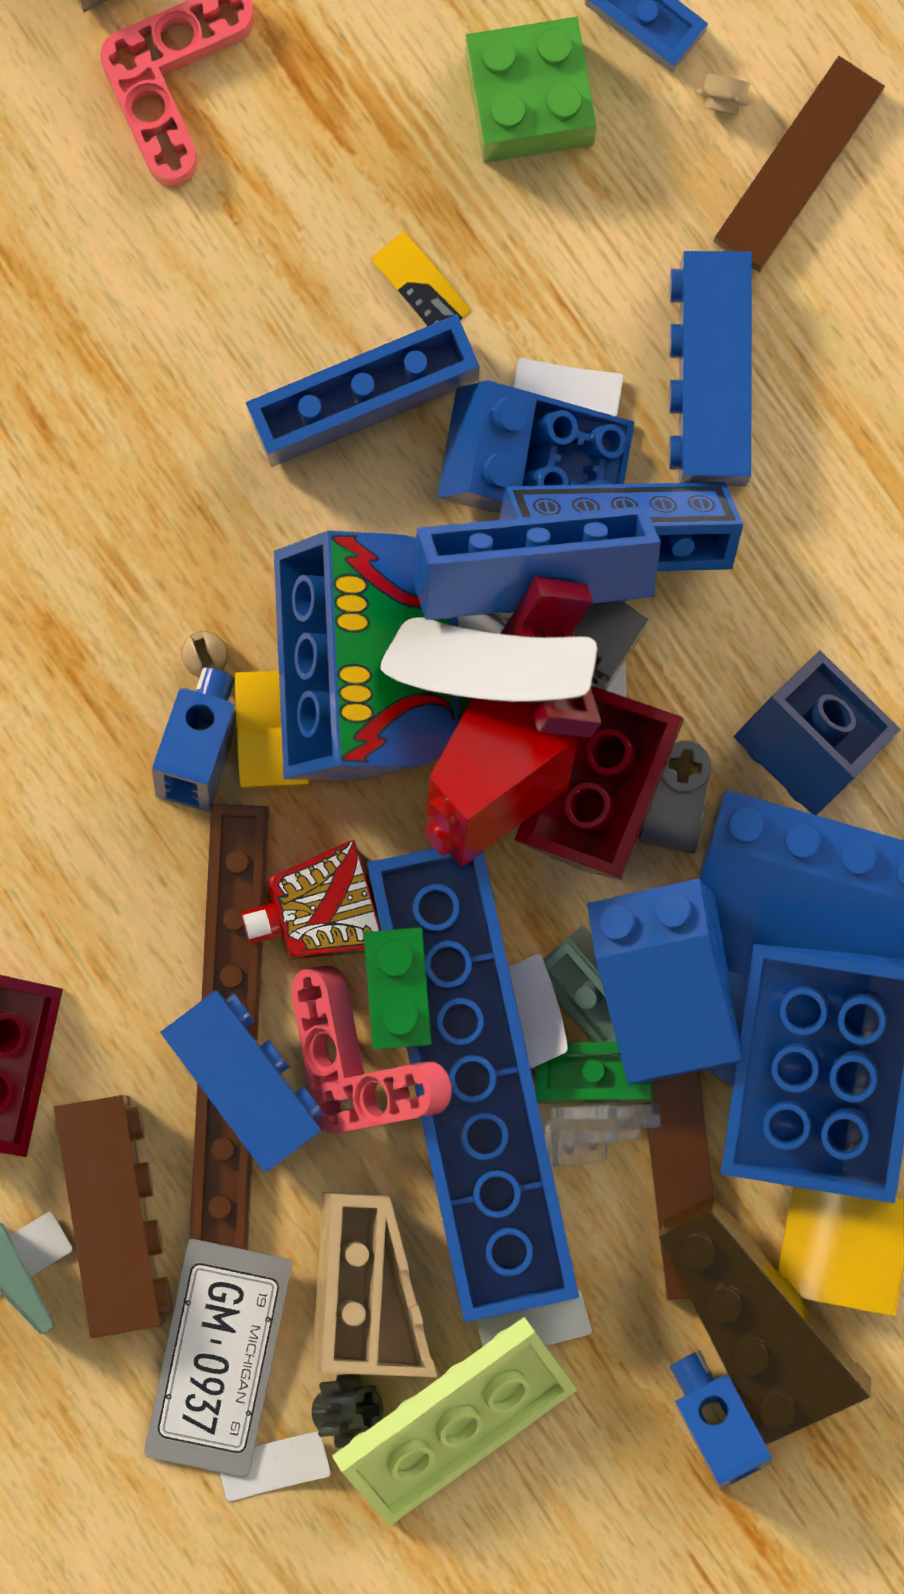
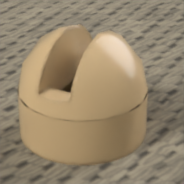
M200 631L190 635L184 642L181 650V657L185 667L191 674L199 678L203 665L194 645L196 641L205 640L206 649L214 664L205 668L222 671L228 659L227 648L223 640L218 635L209 631Z

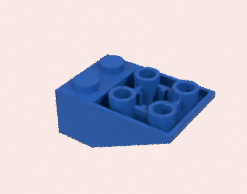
M490 380L457 387L437 498L485 511L501 513L505 486L624 484L634 421Z

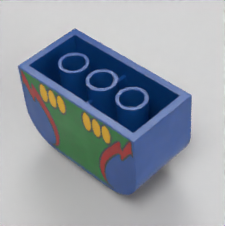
M328 530L274 550L284 779L363 780L426 765L442 755L459 722V696L429 691L405 684L386 675L381 670L382 659L403 623L412 618H425L413 584L415 537L402 534ZM458 617L454 619H432L443 624L459 627Z

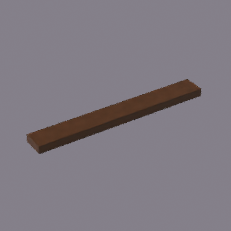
M211 804L201 1001L215 990L221 992L225 999L235 993L255 1020L247 1029L258 1042L263 942L249 945L242 922L241 911L265 905L269 806ZM197 1083L189 1240L196 1239L248 1250L252 1155Z

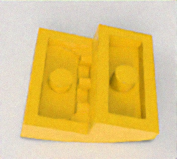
M793 1187L777 1272L783 1279L786 1278L800 1294V1298L896 1316L904 1276V1199L896 1198L895 1203Z

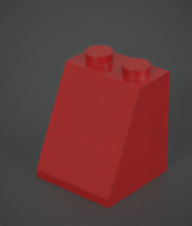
M472 698L429 777L424 832L431 845L443 856L450 854L462 868L569 788L578 739L572 735L539 732L530 701Z

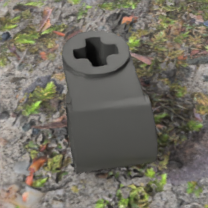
M678 741L674 744L639 833L638 842L695 854L704 818V800L711 772V761L707 751L701 745L692 741ZM682 752L690 753V763L699 766L698 774L689 775L685 783L676 781L677 771L668 768L669 760H677Z

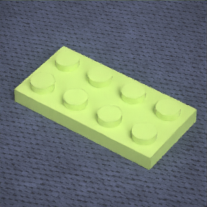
M523 1317L510 1328L499 1332L492 1341L463 1362L452 1366L445 1375L416 1396L405 1400L395 1411L369 1430L355 1436L348 1445L332 1457L345 1477L390 1527L578 1389L527 1319Z

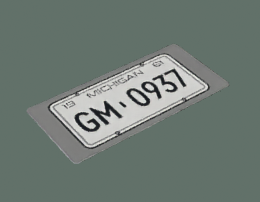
M196 1239L188 1241L144 1450L147 1457L240 1477L249 1475L292 1270V1261L290 1259Z

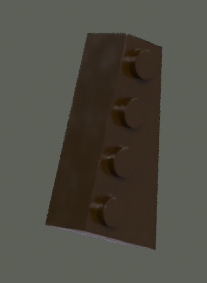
M716 1196L663 1221L659 1238L765 1445L871 1398V1377L858 1362H854L839 1344L838 1338L824 1322L821 1323L800 1299V1294L786 1278L783 1279L764 1257L765 1253Z

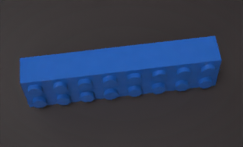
M434 848L367 862L381 931L422 927L431 1045L406 1047L410 1065L422 1062H435L443 1067L451 1083V1098L445 1110L438 1114L421 1117L464 1323L579 1298L484 851L462 868L450 854L443 856ZM423 1084L414 1085L416 1097L425 1095Z

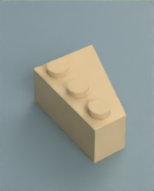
M322 1193L312 1367L322 1373L438 1378L424 1334L419 1305L416 1304L408 1273L409 1267L390 1197L370 1194Z

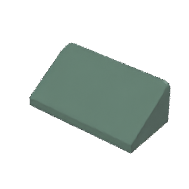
M581 926L543 960L558 1003L592 1042H617L595 959L592 934L585 927Z

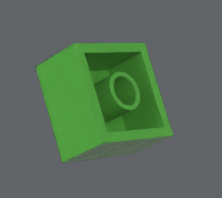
M578 16L466 34V61L484 163L594 145L596 120Z

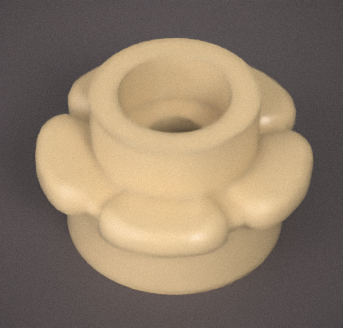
M707 73L703 89L697 88L696 91L698 95L706 97L704 108L730 115H737L739 105L748 106L751 102L747 100L749 82L723 75Z

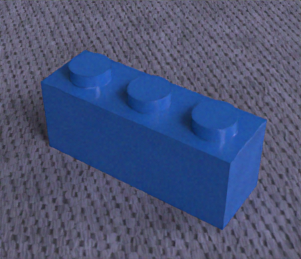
M215 990L160 1033L264 1173H267L323 1131L316 1120L323 1116L324 1112L304 1086L295 1092L283 1077L282 1073L290 1067L272 1042L268 1040L260 1046L247 1029L255 1020L234 993L225 999L221 992Z

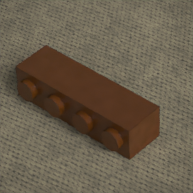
M128 1095L54 1106L90 1338L160 1327L165 1323L163 1313L172 1311V1299L168 1278L157 1277L154 1255L163 1254V1243L158 1219L148 1221L145 1197L154 1196V1188L149 1162L139 1163L136 1140L145 1139L139 1104L130 1106Z

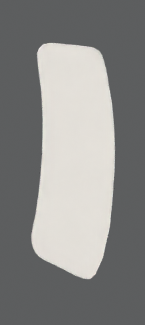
M417 617L407 620L400 627L382 659L381 670L399 682L429 691L457 696L502 701L567 699L582 696L590 689L597 645L589 637L534 638L502 635L456 627Z

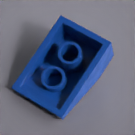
M694 879L587 903L595 959L627 1083L635 1085L743 1063L716 898L709 888L700 879Z

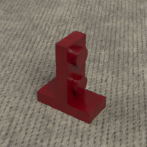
M535 577L500 634L534 638L574 637L573 632L593 602L588 585ZM591 688L586 694L578 697L530 701L539 732L591 738L601 724Z

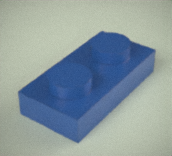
M585 0V5L670 72L676 69L707 31L708 23L679 0Z

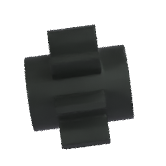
M360 1374L337 1375L336 1381L321 1382L319 1384L321 1392L313 1401L312 1419L314 1425L319 1430V1437L334 1436L335 1448H344L355 1436L366 1432L382 1420L384 1407L382 1399L376 1391L377 1387L376 1385L361 1386Z

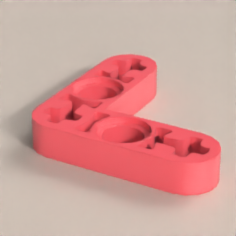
M188 0L113 33L107 37L102 45L100 57L107 79L150 174L157 182L164 186H181L191 180L197 170L198 160L194 144L163 78V74L247 37L253 29L255 20L251 0ZM229 3L233 10L243 9L237 13V24L229 26L225 19L217 20L208 24L212 36L206 39L203 38L200 22L195 15L203 12L205 23H208L221 16L219 7L222 4ZM176 23L189 26L194 32L190 45L181 50H172L165 46L162 42V36L167 27ZM152 34L155 49L161 57L160 59L153 61L150 50L135 57L136 67L132 70L126 71L123 64L112 65L119 60L117 51L121 48L127 47L131 54H137L148 49L144 37ZM154 95L165 103L164 113L161 118L154 122H142L133 113L134 105L141 97ZM173 125L177 128L176 130H169ZM166 132L176 154L186 152L180 158L181 168L171 171L168 164L157 165L164 158L156 136ZM146 137H153L148 142H145L144 138Z
M333 966L305 968L298 972L292 984V1000L310 1094L324 1112V1115L317 1119L322 1129L328 1133L337 1134L434 1115L445 1110L451 1098V1083L448 1074L442 1066L435 1062H422L364 1074L345 977ZM318 988L321 989L322 997H319ZM322 1017H327V1024H323ZM328 1035L334 1040L336 1046V1059L334 1063L330 1062L325 1052V1041ZM378 1084L382 1085L387 1094L388 1104L385 1112L380 1110L375 1099V1091ZM423 1084L425 1095L410 1098L408 1086ZM353 1098L355 1109L342 1112L340 1100Z

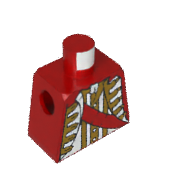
M355 840L345 842L270 877L267 881V886L272 903L241 911L242 922L249 945L282 937L288 960L365 953L363 932L380 931Z

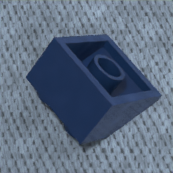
M819 650L769 698L733 737L746 749L748 755L755 762L761 764L787 789L789 795L796 802L802 804L811 814L818 815L901 729Z

